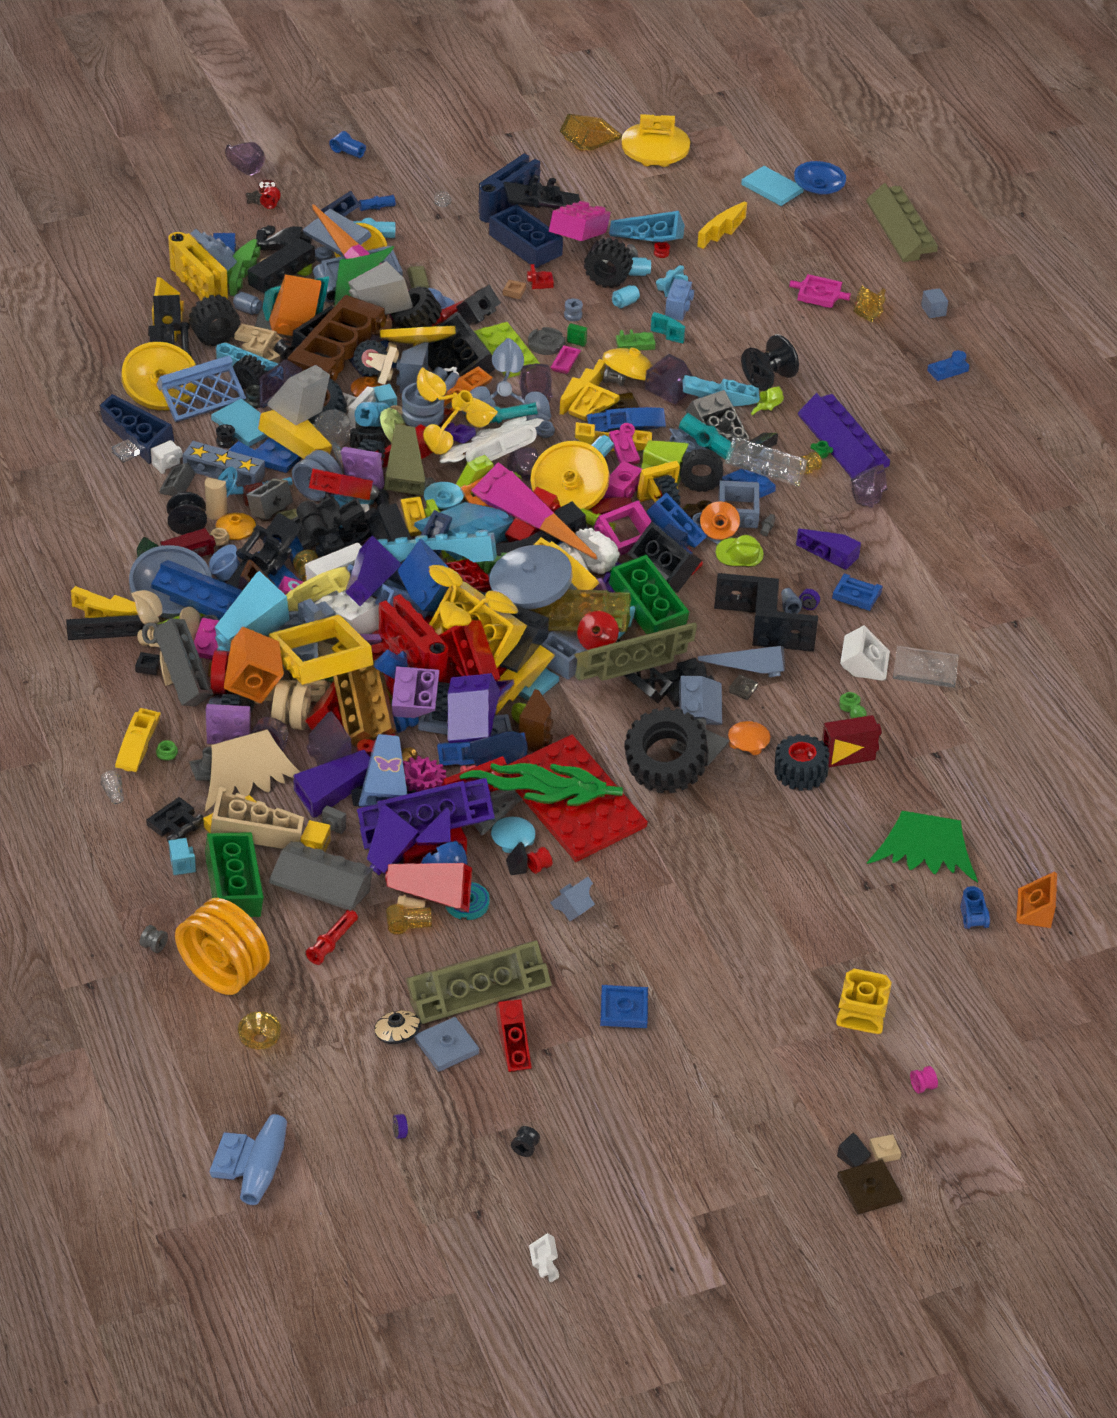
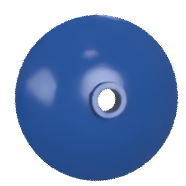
M810 161L799 165L795 169L794 180L805 191L827 195L835 193L845 186L846 175L842 169L831 163Z

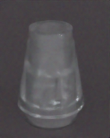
M107 771L102 774L100 784L111 800V803L119 804L123 802L121 775L116 771Z

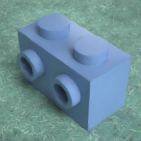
M674 279L666 299L665 316L683 321L686 311H689L690 301L694 297L692 282Z

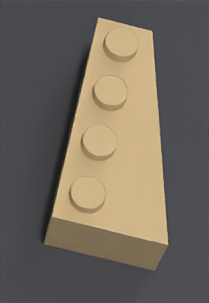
M219 787L210 833L252 832L254 844L284 849L291 841L300 842L304 817L280 808L271 809L264 802L257 801L255 803L245 799L244 795L239 793L233 795L227 793L225 788Z

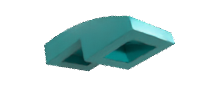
M654 312L652 314L650 331L665 334L666 340L684 343L685 326L660 313Z

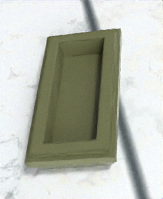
M414 266L407 269L411 289L420 286L430 288L424 266Z

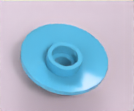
M436 482L425 489L424 499L425 501L434 499L438 509H449L462 502L463 494L460 487L456 484Z

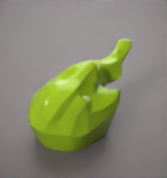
M780 386L760 392V400L757 403V407L752 410L751 415H754L759 410L769 409L772 411L774 407L782 403L784 396Z

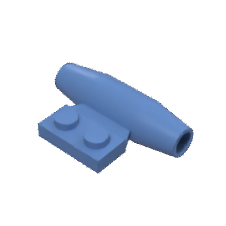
M270 1115L255 1140L246 1134L224 1132L209 1171L211 1177L235 1180V1178L243 1176L240 1199L246 1204L257 1205L270 1185L284 1148L287 1120L280 1115Z

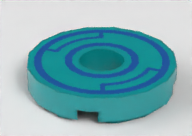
M471 882L470 900L472 902H470L469 912H462L446 906L445 908L449 914L458 919H461V917L467 918V920L479 918L488 910L490 904L489 893L480 884Z

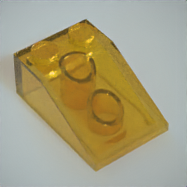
M569 113L559 131L565 136L564 138L567 141L575 144V148L580 151H592L622 139L623 136L603 118Z

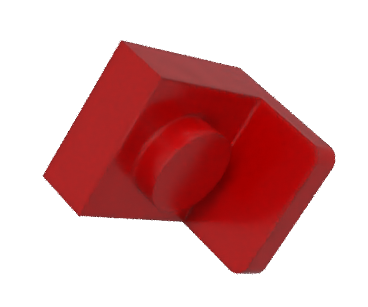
M530 264V271H527V282L531 283L532 289L554 288L552 272H536L534 264Z

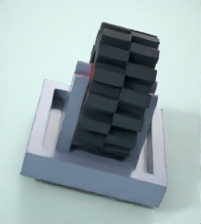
M438 682L435 711L420 717L419 731L448 735V690L450 683Z

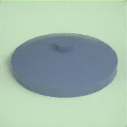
M158 546L147 550L135 560L129 574V589L131 593L141 590L153 592L158 596L162 604L163 611L158 617L174 618L179 616L181 610L185 607L170 601L169 595L151 588V583L160 569V563L170 560L209 577H212L206 562L195 552L180 546Z
M530 545L512 550L501 557L493 566L489 581L492 591L503 593L515 605L529 610L549 605L563 596L571 585L573 573L569 559L560 550L545 545Z

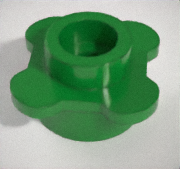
M819 441L816 444L812 443L810 446L814 450V456L817 458H826L829 453L833 452V448L829 447L827 441Z

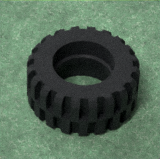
M664 707V710L659 711L658 708L653 709L650 714L645 712L640 716L641 720H635L631 724L632 729H628L626 734L627 739L625 740L624 748L631 775L635 776V780L640 785L644 783L646 789L653 790L655 788L658 793H664V790H669V793H675V789H687L689 783L694 784L698 781V775L702 776L705 772V766L708 765V744L702 724L699 720H694L692 714L689 712L683 714V710L678 708L674 711L670 707ZM662 739H676L687 746L685 752L679 758L669 762H659L647 755L648 749L655 742Z

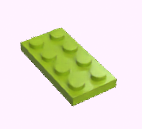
M508 322L474 331L491 355L507 338L513 340L520 347L524 356V365L519 372H510L508 378L540 370L539 361Z

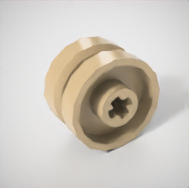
M279 680L272 702L271 720L273 726L285 727L289 722L292 729H305L307 724L305 720L309 715L311 704L310 683L301 685L298 682L294 687L289 680Z

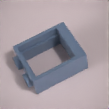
M720 481L718 502H753V510L736 509L740 516L741 523L739 527L758 528L760 514L759 483ZM718 521L719 526H722L724 524L723 521Z

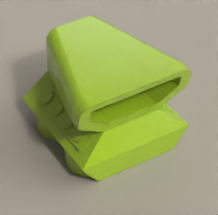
M649 440L643 452L641 468L646 469L677 461L680 465L689 444ZM679 469V475H678L677 485L679 484V482H680V480H681V477H680V469Z

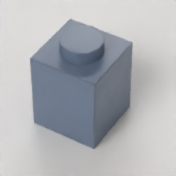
M940 288L923 291L921 306L929 318L946 316L948 299Z

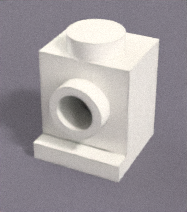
M171 440L151 448L152 465L161 474H164L166 469L180 464V458L183 457L181 448L176 446Z

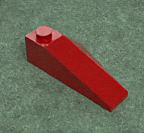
M333 682L312 708L305 722L319 736L346 740L336 687Z

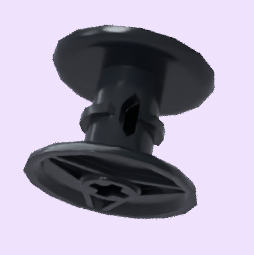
M775 334L770 336L766 343L765 353L752 347L745 349L742 353L741 365L746 379L752 386L759 388L760 391H766L773 386L774 372L782 377L791 378L796 376L799 371L798 354L791 342L782 335Z

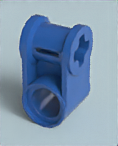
M975 886L965 888L960 904L964 928L970 929V927L974 926L989 928L990 916L982 890Z

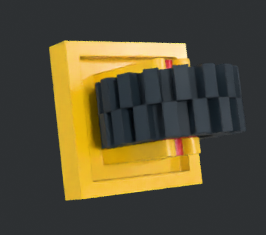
M677 461L641 470L637 491L639 502L650 499L656 502L665 493H668L680 505L679 499L681 497L678 494L680 491L677 487L680 465Z

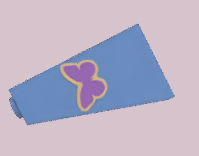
M378 734L372 749L359 800V806L361 807L375 805L377 801L407 794L399 736Z

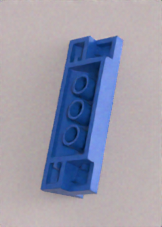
M170 560L160 563V569L151 583L152 589L169 595L170 601L184 607H193L204 615H214L219 621L243 591Z

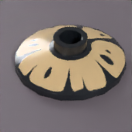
M392 1011L377 1020L374 1026L375 1035L384 1043H404L413 1039L419 1033L421 1022L419 1017L410 1011Z

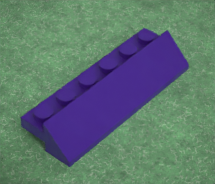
M816 392L798 412V416L820 441H827L829 447L833 448L831 455L854 482L871 478L873 471L890 466V459L833 394L820 397Z
M487 778L464 783V781L377 801L375 805L357 809L365 850L370 849L381 807L384 804L418 830L420 834L446 807L450 810V830L495 819Z

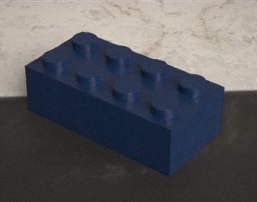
M517 204L489 217V235L527 263L534 264L535 268L563 255V237L549 232L547 225Z

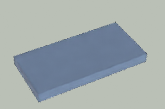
M331 209L324 213L360 245L372 236L367 229ZM319 218L303 229L305 235L344 257Z

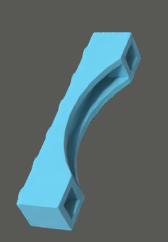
M488 530L476 531V534L468 535V532L455 533L456 536L437 534L435 538H428L427 535L415 537V540H408L407 537L396 538L393 542H388L387 539L378 540L399 562L407 558L419 539H423L432 550L454 552L472 562L494 561L497 557L494 532L488 533Z

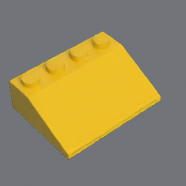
M463 582L461 586H456L454 604L469 612L486 596L466 582ZM451 587L448 588L442 601L450 602L452 595ZM484 603L471 615L472 620H481L498 668L518 644L527 625L510 613H501L491 609L488 603ZM439 607L429 624L438 635L447 631L443 626Z

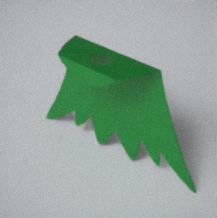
M394 246L365 256L340 259L334 307L345 295L350 296L349 281L380 265L391 253Z
M902 810L883 844L867 862V864L873 863L893 854L892 863H895L906 855L909 870L916 868L925 859L930 871L936 874L944 861L952 873L955 872V865H957L968 877L978 883L967 853L961 820Z

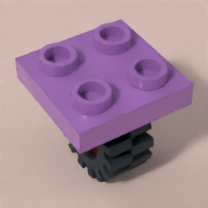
M363 439L358 449L343 447L341 457L345 475L372 480L373 485L378 489H382L385 485L382 465H384L383 458H385L383 454L385 452L384 444L381 441Z
M223 694L221 705L207 704V744H217L251 734L250 706H242L241 695Z

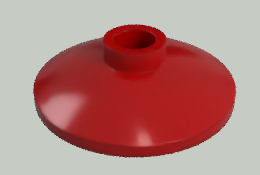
M593 611L581 619L577 629V636L581 645L585 649L590 650L616 643L619 636V627L616 620L610 614L603 611ZM595 627H600L598 634L593 633Z

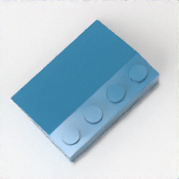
M467 502L441 512L453 518L448 536H456L455 533L468 532V535L476 534V531L488 530V533L494 532L495 543L507 540L505 533L514 521L506 512L500 509ZM430 516L415 522L414 526L422 532ZM446 551L455 560L462 559V555Z

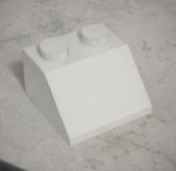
M862 626L845 635L840 664L853 676L883 681L887 675L890 651L865 626Z

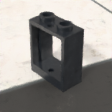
M396 503L379 505L377 507L378 510L372 512L371 517L366 521L371 535L376 540L387 539L388 542H393L396 538L407 537L408 540H412Z

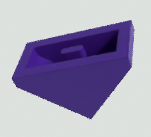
M447 807L415 839V843L418 846L443 845L451 842L450 810Z

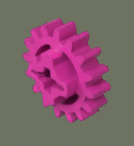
M420 756L417 757V760L410 757L409 762L403 761L408 791L415 790L419 792L442 786L443 779L446 778V770H443V765H436L437 760L431 762L429 757L421 759Z

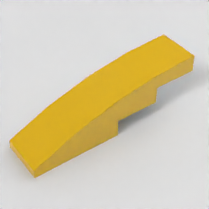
M747 202L737 204L709 221L698 232L697 247L704 249L711 240L718 242L724 233L732 235L746 218Z
M602 359L598 360L593 370L586 368L580 379L572 377L560 398L559 414L564 415L569 412L568 409L587 382L599 386L604 378L606 363Z
M540 645L517 673L507 670L500 677L501 679L498 681L514 680L515 684L497 704L496 715L509 699L514 701L525 686L529 688L554 658L555 655Z

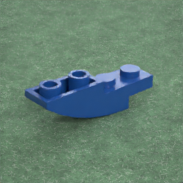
M623 408L606 410L603 413L587 414L588 424H594L595 431L609 433L610 431L620 430V426L624 423L632 424L635 430L639 431L666 427L664 408Z
M445 742L437 744L439 762L443 766L475 764L470 742Z

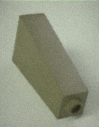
M395 424L384 489L424 495L425 475L415 427Z

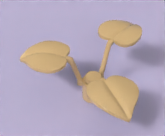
M146 590L131 593L135 600L140 620L144 624L149 622L157 624L159 622L158 616L163 611L158 596ZM185 607L181 610L179 619H185L194 642L202 617L193 607ZM153 626L149 627L147 631V636L150 640L154 638ZM142 630L138 632V641L141 645L160 647L158 643H146L142 637ZM160 651L161 670L165 686L173 682L167 665L164 662L163 654Z

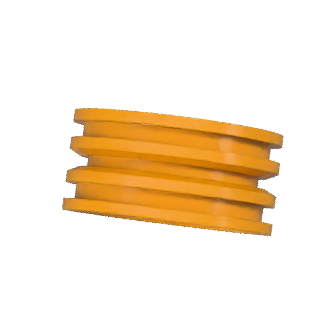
M222 898L209 899L176 928L175 941L185 964L201 982L221 994H236L269 964L270 951L263 933L247 913L228 900Z

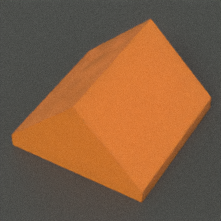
M1055 871L1018 888L1016 921L1019 924L1051 928L1056 908L1057 873Z

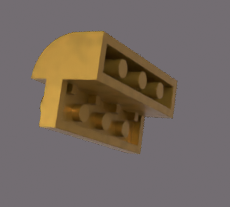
M374 661L371 666L333 676L346 740L357 747V743L363 739L376 740L378 734L391 735L396 732L384 673L374 668Z

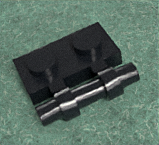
M178 797L146 819V823L149 828L161 837L169 832L171 835L166 838L169 843V840L183 839L189 832L199 829L200 824L203 823L204 816L199 814L197 817H193L192 815L195 814L194 807ZM184 822L185 825L179 828L178 825Z

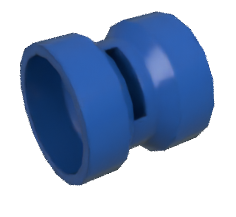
M393 716L396 732L398 733L405 731L409 726L414 727L419 724V717Z

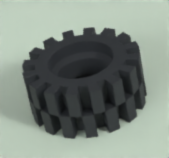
M245 355L233 366L242 389L251 385L263 386L268 381V371L264 370L266 366L261 365L262 361H257L255 356L252 358V355Z
M362 426V428L356 427L350 430L351 448L358 449L363 439L381 441L385 447V433L381 428Z

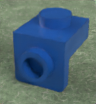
M387 650L374 661V668L393 679L395 678L396 667H408L407 653L404 651L397 655Z

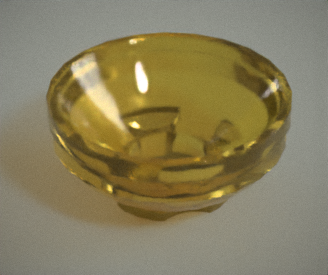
M252 1012L244 1016L238 1024L240 1041L251 1049L261 1050L269 1048L277 1043L280 1038L281 1024L277 1017L268 1012ZM256 1035H264L266 1040L256 1042L253 1038Z

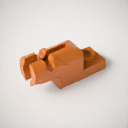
M478 366L459 377L455 386L448 390L444 396L451 395L454 392L458 394L462 390L470 392L476 387L486 386L493 377ZM453 398L444 400V407L450 402L452 403ZM451 407L448 412L453 413V407Z

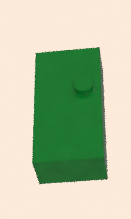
M647 555L612 568L609 585L616 594L620 595L626 608L631 606L636 608L633 617L646 635L687 624L688 609Z
M252 832L207 833L205 857L212 898L228 900L241 908L250 917H261L264 897Z

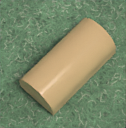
M206 478V514L209 518L218 520L227 514L226 481Z

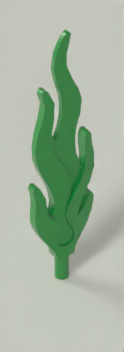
M492 763L490 765V768L497 773L522 775L516 778L499 777L482 770H471L461 774L459 777L460 779L487 778L488 784L502 791L518 789L538 791L545 795L525 793L524 798L546 804L577 796L568 800L567 805L579 806L598 797H604L605 794L618 796L623 794V787L607 786L606 782L600 781L581 768L559 766L556 764H551L550 769L571 778L558 776L543 767L529 763L506 766Z

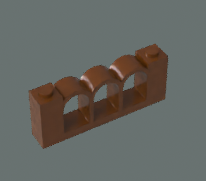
M345 295L287 358L288 373L296 375L317 365L330 374L329 379L335 381L338 373L345 368V360L354 357L356 347L361 342L370 340L372 332L377 333L381 327H384L386 323L385 308ZM345 322L358 328L350 327L342 323ZM329 337H332V338L341 340V341H343L344 343L336 342V341L331 340V339H328V338H329ZM319 352L332 358L322 357L315 353Z

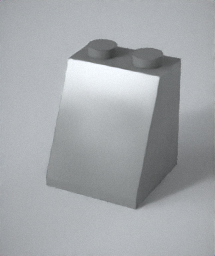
M387 261L349 281L351 297L385 308V315L413 307L405 279Z
M314 365L290 377L271 398L268 406L294 425L304 422L322 412L330 374Z

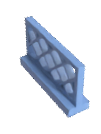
M230 355L159 377L157 382L159 391L162 390L175 422L226 407L239 399L246 400L232 367L233 361ZM229 371L231 376L230 383L219 378L221 373ZM210 378L215 380L213 387L202 384L203 379ZM217 382L227 386L225 394L214 389ZM192 383L198 386L195 394L184 389L186 384ZM200 387L210 392L208 399L197 395ZM174 388L180 391L177 399L169 395V389ZM229 388L236 390L239 397L232 398L228 396ZM182 393L193 397L190 405L179 400ZM212 393L223 398L221 403L216 404L209 401ZM194 399L204 402V408L197 409L193 407ZM177 404L188 409L186 414L178 416L175 409Z

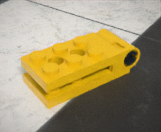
M171 233L168 236L170 269L176 272L181 282L185 283L201 301L204 297L209 298V295H214L215 297L216 295H221L228 299L227 270L189 233Z

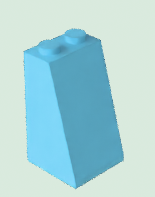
M260 571L254 575L215 626L217 650L230 652L231 641L242 626L269 636V633H273L290 620L287 596Z

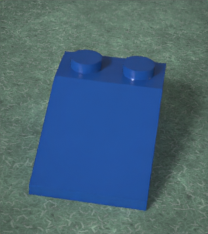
M419 539L397 571L410 598L422 611L436 612L449 587L435 582L429 574L428 567L431 565L448 566L423 539Z

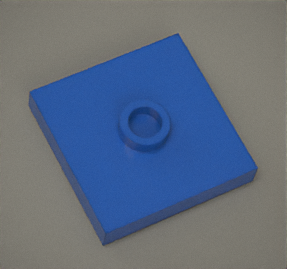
M602 985L600 1026L647 1028L648 987Z

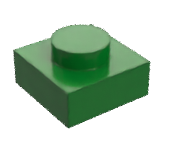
M570 323L567 328V342L584 347L587 343L588 328Z

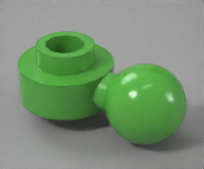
M847 692L840 696L839 707L845 712H850L851 718L867 716L866 709L860 706L861 698L857 694Z

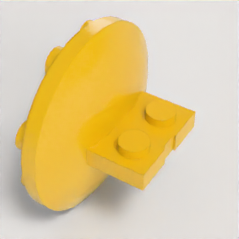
M640 114V124H636L624 132L621 145L626 155L641 162L644 166L660 165L661 167H667L669 164L678 162L686 157L690 150V139L683 130L675 126V116Z

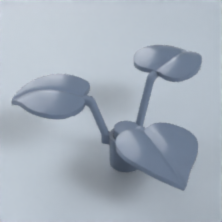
M507 338L495 349L492 355V364L499 372L506 371L503 381L497 383L496 391L492 395H490L488 388L484 386L476 387L470 393L473 398L479 399L493 408L496 407V404L492 398L497 394L503 397L511 395L522 402L521 405L536 402L538 415L526 416V421L536 418L548 421L551 418V412L545 395L537 391L530 392L525 396L524 400L512 392V386L507 382L509 373L519 372L524 365V356L520 347L513 340Z

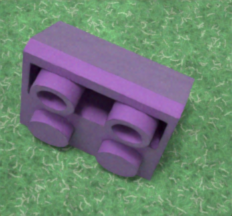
M396 667L392 700L393 716L416 718L435 711L439 670Z

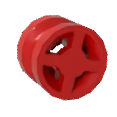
M269 186L265 188L260 202L265 208L273 209L280 200L281 193L276 187Z
M545 847L538 848L535 853H527V865L534 874L541 872L542 868L547 869L553 864L552 857Z

